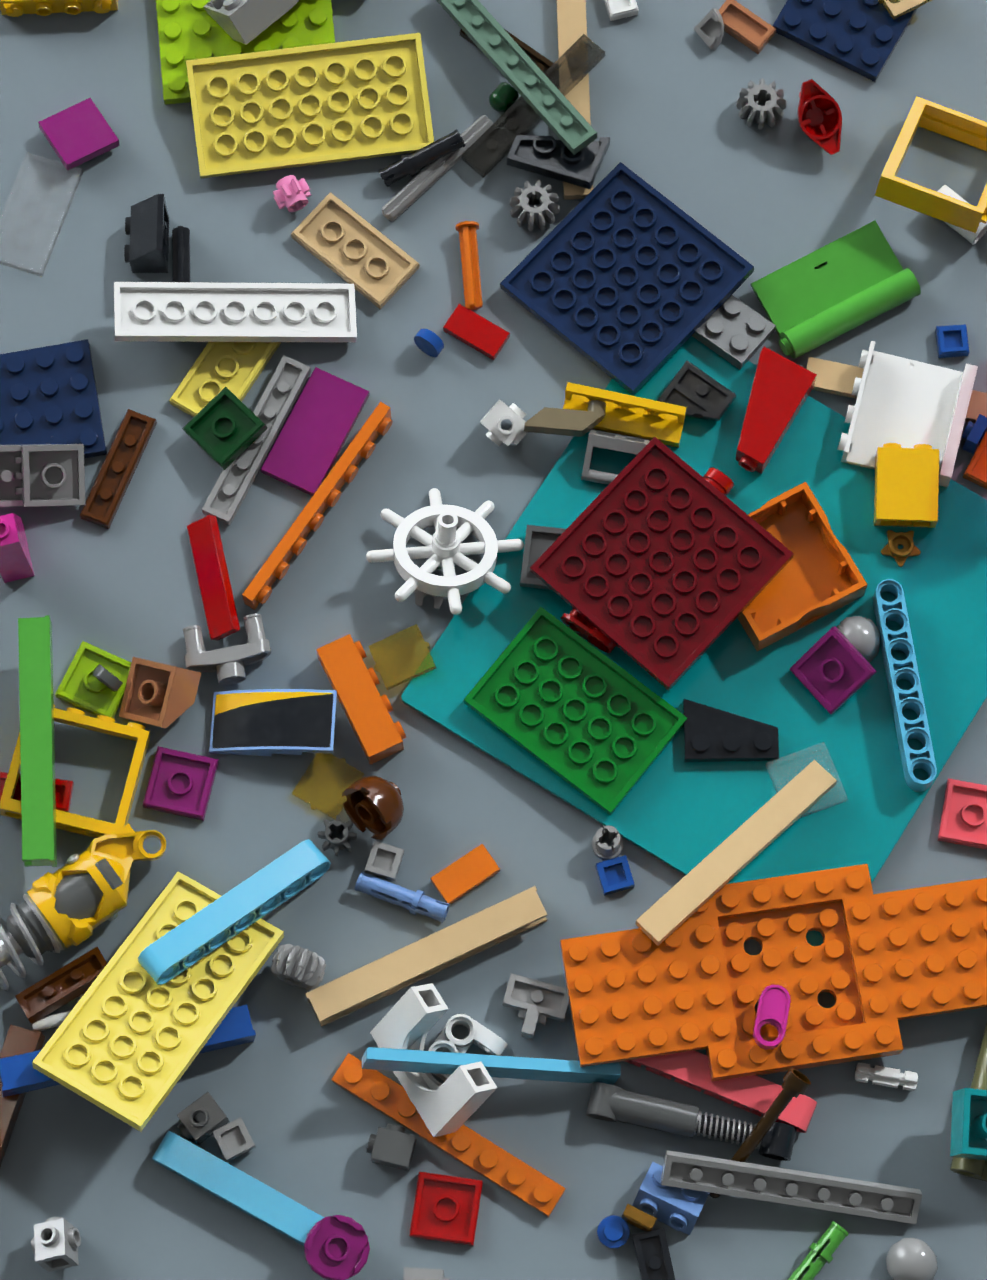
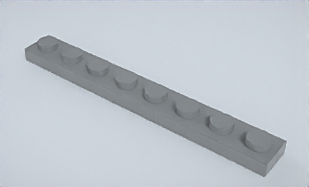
M666 1150L661 1176V1185L910 1224L917 1223L922 1199L920 1189Z

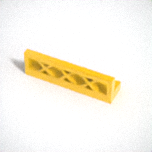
M567 382L563 409L587 411L589 401L598 400L606 403L605 417L593 429L650 440L656 437L664 445L679 448L687 407Z

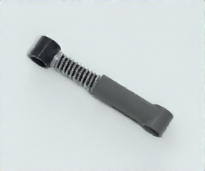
M599 1082L592 1083L586 1111L587 1116L602 1121H618L693 1138V1135L697 1132L698 1136L700 1134H703V1137L708 1135L709 1139L714 1136L715 1140L719 1137L720 1141L723 1138L726 1142L728 1140H731V1143L737 1141V1145L740 1142L743 1144L757 1125V1123L753 1125L752 1122L747 1124L746 1120L741 1123L740 1119L736 1122L735 1118L732 1121L729 1117L727 1119H724V1116L719 1118L718 1114L713 1117L712 1113L710 1115L707 1112L702 1114L698 1106L629 1092L620 1087ZM775 1121L756 1147L759 1149V1154L778 1160H791L797 1128Z

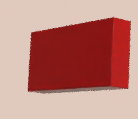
M458 304L443 327L444 332L492 360H495L510 337L509 332L461 304Z

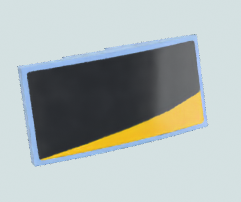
M255 689L214 692L209 753L272 757V754L302 755V752L333 754L337 690Z

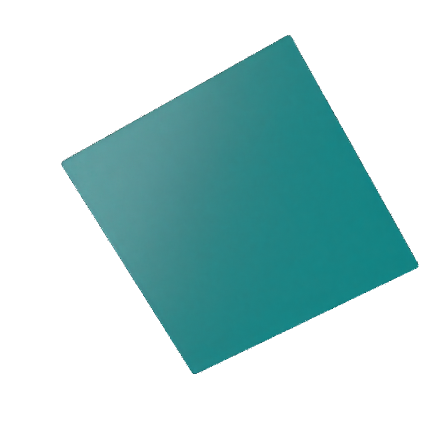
M691 336L634 396L657 401L685 362L689 361L735 393L736 398L719 421L685 416L679 448L666 446L702 477L710 467L726 474L734 483L733 488L726 497L746 514L756 511L766 504L767 501L807 482L828 517V522L834 535L847 549L868 585L864 596L759 651H756L738 618H736L669 691L619 647L615 646L611 653L598 650L682 714L683 699L778 727L779 760L685 762L683 725L610 816L464 704V698L540 607L544 608L559 621H561V616L564 613L569 614L573 609L553 590L520 587L524 547L520 551L497 553V561L493 573L510 583L511 590L504 594L484 583L481 587L468 594L462 603V612L459 615H454L402 693V701L602 825L615 827L619 831L620 836L684 875H687L813 760H816L837 780L836 785L727 884L868 864L872 884L931 788L929 787L922 792H916L910 789L905 781L881 645L878 655L870 662L877 673L834 714H830L789 669L832 627H837L840 621L846 617H865L871 619L877 626L873 607L875 590L883 580L893 579L898 581L904 591L937 768L933 785L987 697V499L951 479L948 487L939 485L938 522L935 528L874 526L875 470L841 462L844 451L838 450L842 432L848 434L850 423L845 422L846 417L810 396L807 397L763 473L745 470L735 458L757 365L748 361L739 370ZM613 379L605 388L608 391L632 395ZM590 431L582 437L574 436L505 540L520 539L525 545L527 525L567 529L608 486L606 484L581 480ZM594 447L590 469L619 474L636 457V454ZM892 530L896 533H905L912 530L914 532L913 542L921 551L920 555L907 557L902 567L897 565L894 557L882 555L881 550L888 544L887 531ZM898 545V549H903V546ZM890 592L880 594L881 598L887 602L896 600L895 596ZM895 621L886 622L889 630L898 631L901 629V626ZM900 650L891 652L892 657L898 661L907 658L905 653ZM901 679L896 682L897 686L902 690L912 689L911 683L907 680ZM911 709L902 711L903 716L908 720L918 718L916 712ZM917 739L907 741L909 747L913 750H921L923 748L922 743ZM913 770V774L917 779L926 780L929 778L925 770ZM812 930L806 934V940L812 946H819L823 943V936L820 932Z

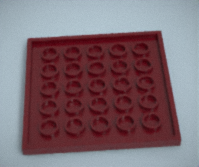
M654 437L530 567V571L669 691L789 563L794 553L660 440Z

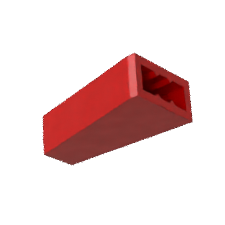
M765 346L760 352L735 458L745 470L750 472L757 471L761 474L809 396L817 374Z

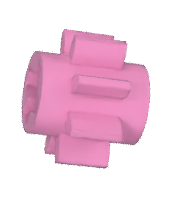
M289 175L280 179L276 183L277 190L273 191L274 199L279 209L287 207L289 212H296L304 208L308 204L307 197L311 196L310 188L305 178L297 180L295 175Z

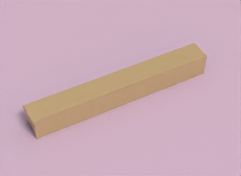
M533 886L305 993L307 1001L311 1004L321 1027L546 922L547 912L537 894V888Z

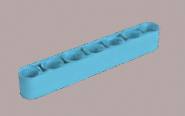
M886 579L881 581L873 596L874 613L881 636L880 645L905 781L910 789L922 792L931 787L937 773L904 591L898 581ZM890 592L895 596L896 600L887 602L881 598L880 594ZM895 621L901 626V629L898 631L889 630L886 622ZM900 650L905 653L907 658L898 661L892 657L891 652ZM901 679L907 680L911 683L912 689L902 690L897 686L896 682ZM911 709L916 712L918 718L908 720L903 716L902 711ZM917 739L922 743L923 748L921 750H913L909 747L907 741ZM923 769L928 773L929 778L919 780L914 776L913 770Z
M304 840L150 944L140 953L138 962L158 985L169 982L318 880L328 871L331 862L311 840Z
M167 1131L152 1157L153 1161L303 1246L309 1230L316 1222L324 1218L171 1131Z

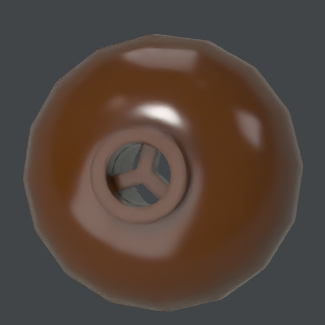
M377 776L362 777L342 793V797L346 796L347 798L343 806L350 820L360 831L364 832L367 828L370 832L374 833L371 838L375 840L384 839L402 820L404 805L401 791L393 782Z

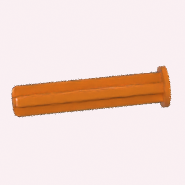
M464 221L456 224L455 228L459 232L465 307L470 310H478L483 306L476 231L479 229V223Z

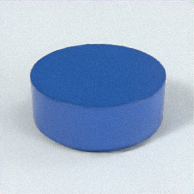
M420 329L414 337V342L418 348L429 356L437 357L444 349L443 341L429 329Z

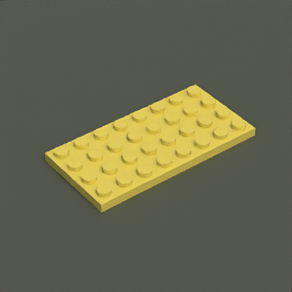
M420 33L186 60L200 178L414 153L434 142Z
M178 871L33 1060V1068L142 1132L284 938V931L263 919H259L169 982L158 985L138 962L140 953L150 944L221 897V895Z

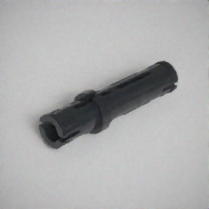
M456 129L454 132L410 155H407V153L401 155L402 159L378 171L388 187L408 175H411V177L416 175L417 170L466 145L458 129Z

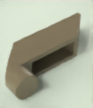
M598 400L589 401L587 411L544 407L525 422L524 431L582 437L604 419L606 403Z

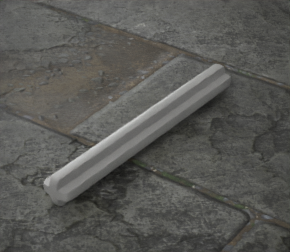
M486 115L480 116L460 135L466 146L426 166L382 207L383 215L389 221H394L493 129V122Z

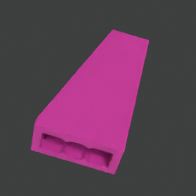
M14 513L0 516V574L4 583L34 576L23 520Z

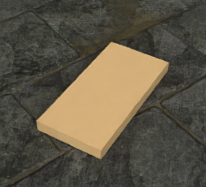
M331 192L291 233V237L348 284H354L355 289L380 310L420 268V264Z

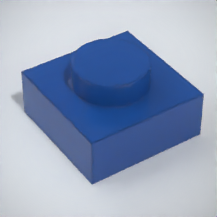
M979 414L975 423L969 421L962 434V438L966 439L963 450L971 454L975 453L987 430V417Z

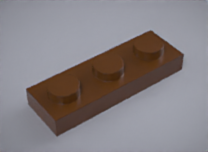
M95 947L15 995L31 1025L85 993L107 965V962L99 948Z

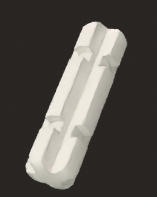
M857 1063L854 1077L858 1082L868 1083L869 1080L875 1085L892 1088L903 1086V1090L914 1091L917 1087L918 1074L916 1072L905 1071L900 1073V1069L877 1065L871 1068L870 1064Z

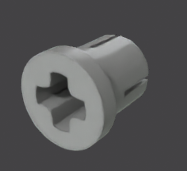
M609 825L598 829L592 840L593 852L603 860L617 858L623 850V839L619 831ZM607 836L609 840H613L612 847H608L607 843H602L603 837Z

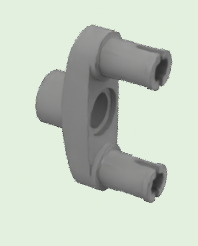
M249 614L244 617L247 636L246 644L205 651L201 626L192 625L185 627L183 633L187 654L184 656L186 669L196 672H217L220 685H234L246 680L244 667L259 662L271 654L270 642L265 637L261 614Z

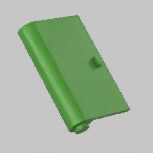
M876 220L751 283V287L768 318L776 325L775 330L780 337L779 345L786 356L790 355L794 359L921 294L915 275L908 268L903 270Z

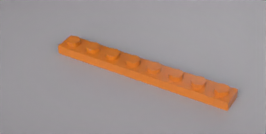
M381 401L246 588L242 594L244 604L255 610L259 603L264 604L272 593L271 586L276 579L281 580L286 575L290 567L289 561L294 554L298 556L307 544L306 537L311 530L315 532L324 520L323 513L328 506L333 507L338 502L342 493L340 491L346 482L351 483L359 470L357 466L361 460L370 457L375 449L376 444L374 442L380 434L384 436L390 429L393 420H391V408Z
M350 1053L347 1054L331 1079L333 1083L545 1216L549 1217L566 1188L464 1124L455 1133L433 1137L414 1104L410 1101L403 1086L377 1070L361 1069L362 1061Z

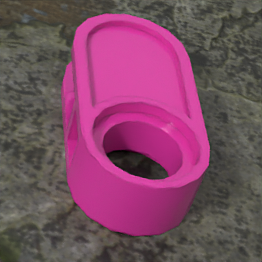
M767 986L762 991L758 1000L753 1038L756 1044L764 1049L778 1047L785 1036L790 1008V995L783 986ZM766 1024L773 1025L778 1031L777 1039L774 1041L764 1040L760 1035L761 1027Z

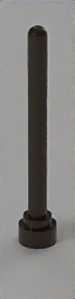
M794 1068L789 1069L783 1077V1090L731 1160L746 1162L792 1098H797L799 1094L803 1095L811 1085V1081L803 1073ZM709 1193L712 1198L721 1196V1194Z

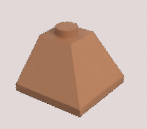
M133 657L119 717L167 728L194 704L201 673Z

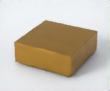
M627 1204L622 1214V1218L626 1222L645 1232L651 1231L657 1218L630 1204Z

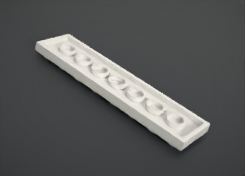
M114 282L115 341L356 343L354 284Z

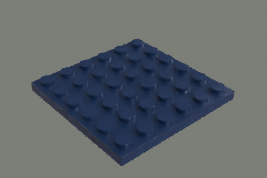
M620 162L500 283V287L634 396L695 333V330L705 323L754 272V266Z

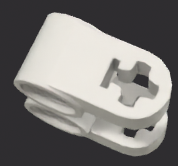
M456 1014L447 1021L445 1027L428 1051L466 1053L474 1043L490 1055L500 1056L508 1044L470 1016ZM457 1025H464L469 1030V1036L465 1039H457L452 1035L451 1030ZM451 1074L435 1075L443 1081H446Z

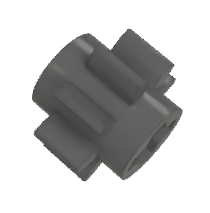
M340 815L336 816V821L329 822L326 819L323 820L326 827L325 831L318 832V838L326 839L322 849L324 851L329 848L333 849L335 856L339 855V850L346 849L351 852L349 842L350 840L357 839V833L349 832L353 822L351 820L346 823L342 822ZM335 831L338 834L342 832L343 839L339 840L337 837L333 839L332 832Z

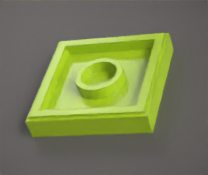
M82 641L55 696L96 716L105 715L114 718L123 700L131 662ZM98 664L123 682L117 692L112 691L92 675L93 670Z

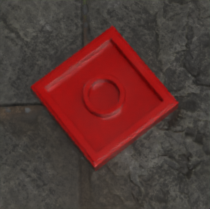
M419 1171L409 1236L474 1246L483 1181Z

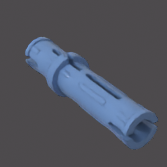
M363 871L359 874L355 885L356 891L406 908L413 915L419 913L443 923L449 911V903L426 896L421 890L415 892Z

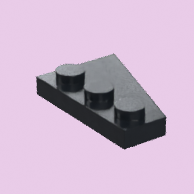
M516 135L507 156V165L591 189L609 148L610 137H600L599 141L591 142L574 155L561 140H555L553 136Z
M683 699V715L688 718L684 723L685 762L779 760L778 727Z

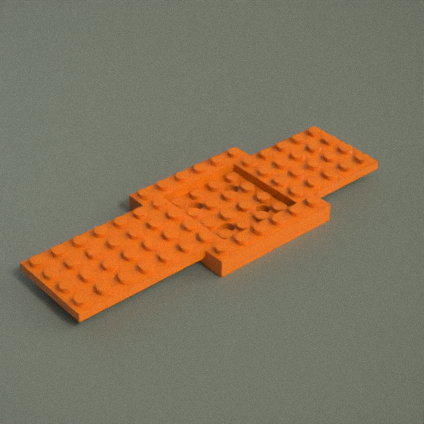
M868 864L726 884L659 946L640 928L560 940V947L580 1067L706 1049L711 1081L713 1082L751 1075L758 1076L789 1071L790 1068L798 1070L898 1055L903 1051L898 1020L987 1007V878L873 894ZM812 930L820 932L823 936V943L819 946L810 945L806 940V934ZM750 939L758 941L761 945V952L757 955L746 953L744 943ZM780 985L790 995L786 1032L783 1041L778 1047L764 1049L759 1047L753 1038L756 1018L755 1004L758 1003L762 991L767 986ZM822 992H829L835 999V1005L831 1008L822 1007L818 1003V995ZM766 1024L761 1027L760 1035L766 1041H774L778 1037V1031L773 1025Z

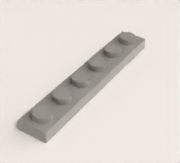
M283 355L253 412L268 429L225 470H222L202 508L203 514L216 516L218 521L229 526L231 525L311 373V367Z

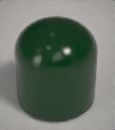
M501 82L490 94L489 103L494 110L506 112L518 100L519 95L510 84Z

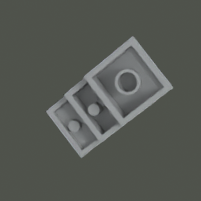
M84 444L0 445V507L85 505Z

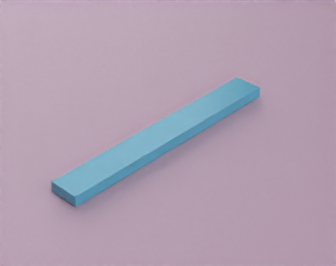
M368 1047L362 1056L361 1068L452 1074L461 1065L481 1061L489 1075L498 1078L591 1084L599 1082L614 1085L621 1076V1065L619 1063L580 1067L579 1061L376 1047Z

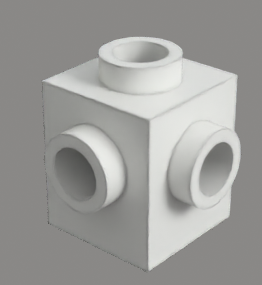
M500 399L480 421L489 430L486 436L498 446L502 443L509 446L512 442L517 445L528 433L524 431L526 421L523 420L527 414L514 403L508 407ZM505 419H509L512 423L508 430L501 428V422Z

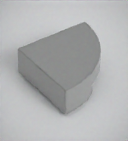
M715 8L693 28L706 45L714 51L720 45L724 34L722 16Z

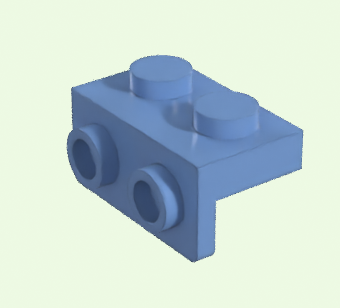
M652 1162L632 1206L657 1218L658 1221L669 1225L671 1228L690 1235L709 1192L661 1185L663 1166Z

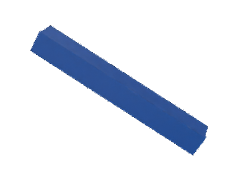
M248 1006L233 1007L199 1054L254 1042L256 1033L252 1027ZM41 1050L0 1059L2 1097L61 1085L33 1068L32 1062Z

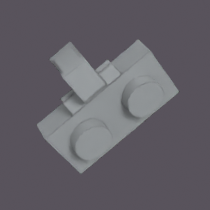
M511 973L503 1006L519 1010L517 1018L525 1019L521 1030V1037L533 1039L537 1023L545 1025L547 1018L564 1022L569 1006L568 990L564 987Z

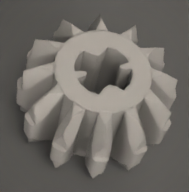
M762 78L759 81V85H756L750 80L747 88L740 90V98L737 99L736 107L740 109V119L748 118V127L757 123L758 128L761 130L764 127V123L772 128L775 126L776 120L781 121L783 118V110L786 109L787 101L783 99V89L775 90V81L765 85V80Z
M539 179L536 181L535 186H531L526 180L524 182V189L516 187L514 190L515 196L510 198V206L513 207L510 210L512 218H518L517 225L519 227L527 223L530 232L534 229V225H538L543 231L545 229V222L550 224L555 222L554 215L560 211V206L556 204L559 201V196L557 193H551L552 186L550 184L542 188Z
M291 944L280 945L272 959V974L279 978L280 981H284L289 985L310 990L318 988L319 983L323 980L326 967L323 957L318 956L317 953L309 951L308 948L304 949L298 945L293 946Z

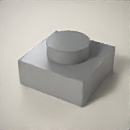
M374 841L365 867V873L395 881L404 855V849Z
M241 1117L212 1131L227 1162L256 1148Z

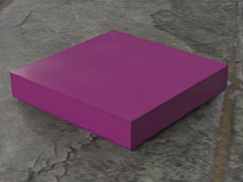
M91 98L38 122L40 130L67 171L119 146V139Z
M836 626L832 627L789 669L830 714H834L877 673Z
M158 746L143 801V808L204 821L219 764L218 759Z

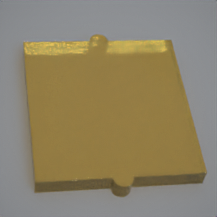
M417 624L368 646L376 663L374 669L380 673L387 690L436 669L429 652L430 644L425 642Z
M317 753L293 790L292 795L311 805L312 810L318 809L336 820V816L344 808L343 803L347 801L346 796L342 797V793L355 781L364 777V773L347 764L345 758L339 759L329 753Z

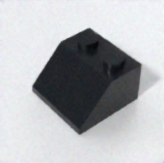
M156 194L132 205L131 217L125 218L126 235H130V245H125L124 258L125 263H130L132 273H168L169 214L164 194Z

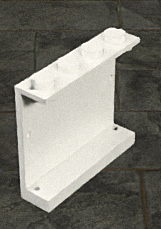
M871 341L869 351L862 350L858 367L864 368L862 378H855L851 395L857 396L855 406H848L845 422L850 423L848 434L842 432L838 447V450L844 451L841 462L875 470L876 451L878 447H883V444L897 443L901 444V448H914V445L927 444L931 445L932 449H939V485L948 487L953 474L978 366L966 363L963 372L873 351L875 341Z

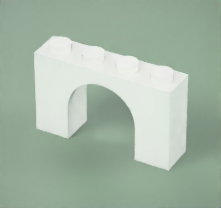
M433 983L410 987L373 1028L370 1034L377 1043L378 1048L424 1051L425 1039L429 1030L446 1013L448 1007ZM481 1061L459 1066L443 1084L438 1082L431 1073L393 1071L433 1137L455 1133L497 1089L496 1084Z

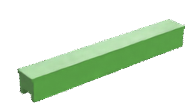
M47 615L45 617L18 618L22 861H24L25 867H57L52 622L50 615Z

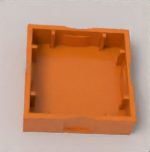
M807 482L767 501L761 508L747 514L794 553L789 563L737 617L756 651L777 642L864 596L868 584L847 549L834 535L828 522V517Z

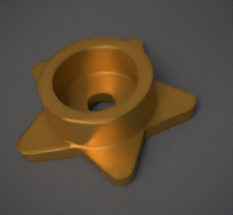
M888 530V544L881 550V554L894 557L897 565L902 567L907 557L918 556L921 551L914 545V532L912 530L905 533H896ZM898 545H902L903 549H898Z

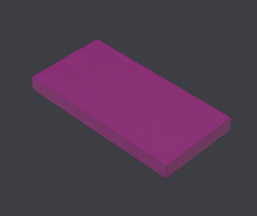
M315 367L265 460L261 472L313 496L332 468L370 395L369 391Z

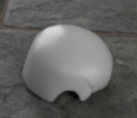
M861 616L846 617L840 621L837 629L870 663L879 652L881 642L879 628L871 619Z
M903 1238L891 1245L886 1256L887 1271L893 1280H933L938 1269L937 1256L930 1246L920 1239Z

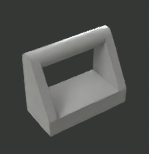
M591 429L581 480L609 485L618 475L590 469L594 447L637 455L651 440Z

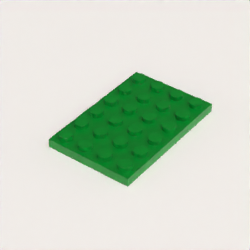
M542 607L537 610L464 698V704L610 816L688 719Z

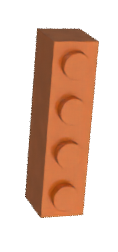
M348 634L316 649L318 659L333 690H337V698L370 765L404 750L402 739L406 738V734L400 722L394 723L389 712L393 711L388 697L386 694L380 696L376 685L380 684L374 669L372 667L367 669L363 661L367 656L360 641L354 642L351 635Z

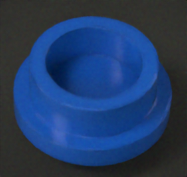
M615 1215L605 1217L599 1223L597 1229L600 1242L604 1246L613 1249L623 1246L630 1234L627 1222Z

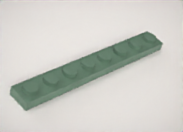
M436 0L574 155L597 139V132L478 0Z

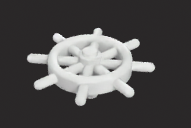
M432 488L428 493L430 506L414 511L405 519L390 509H383L381 511V518L397 528L394 535L393 549L371 550L367 552L366 559L370 563L394 561L398 573L406 581L395 593V599L398 602L405 601L417 589L429 595L448 597L451 613L459 615L462 612L460 595L470 593L481 587L484 583L504 594L511 590L510 583L493 573L496 566L497 553L520 551L523 549L524 543L520 539L497 540L493 529L484 520L495 508L492 501H485L473 512L459 506L443 505L440 491L437 488ZM434 526L435 533L432 536L422 529ZM470 534L474 535L479 541L462 543ZM411 537L425 545L406 548ZM484 554L479 564L465 556ZM429 558L420 568L412 561L413 559ZM454 566L461 567L467 573L456 576ZM436 568H440L443 570L444 576H438L431 573Z

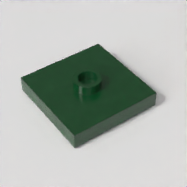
M225 387L182 429L225 470L268 428Z

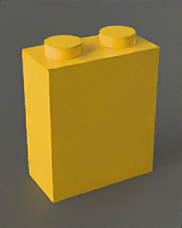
M886 443L883 444V447H878L875 455L874 526L935 528L938 522L939 449H932V446L927 444L914 445V448H901V444Z

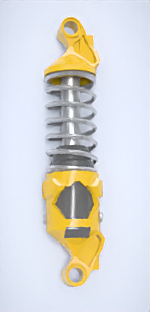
M128 823L114 834L93 839L84 852L79 855L74 854L70 856L67 860L68 863L53 874L47 872L34 881L32 888L27 891L28 894L23 896L24 902L20 905L11 903L10 910L12 914L7 917V921L5 922L0 917V988L3 990H8L9 988L8 981L1 970L6 964L16 975L26 978V970L18 957L23 952L36 965L43 966L42 954L46 951L60 953L65 947L68 948L71 945L78 946L92 936L93 930L106 920H114L119 915L118 912L127 906L130 869L133 862L160 859L166 851L165 837L156 830L135 832ZM150 837L157 838L161 843V849L155 854L147 853L143 848L144 841Z

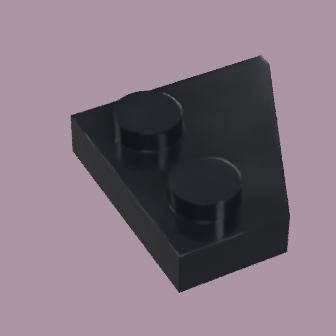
M686 361L657 401L687 407V417L719 421L735 400L736 394L689 361Z

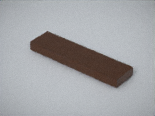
M130 409L127 410L81 511V519L107 529L110 528L157 424L156 419Z

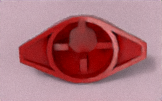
M810 79L803 82L801 92L799 93L800 100L797 113L799 125L812 141L827 153L833 155L840 151L842 129L840 107L835 99L814 80Z

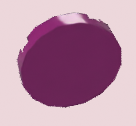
M342 1215L325 1217L316 1222L307 1233L304 1244L305 1259L312 1271L321 1278L328 1280L349 1279L358 1274L367 1263L370 1251L368 1237L362 1225L350 1217Z

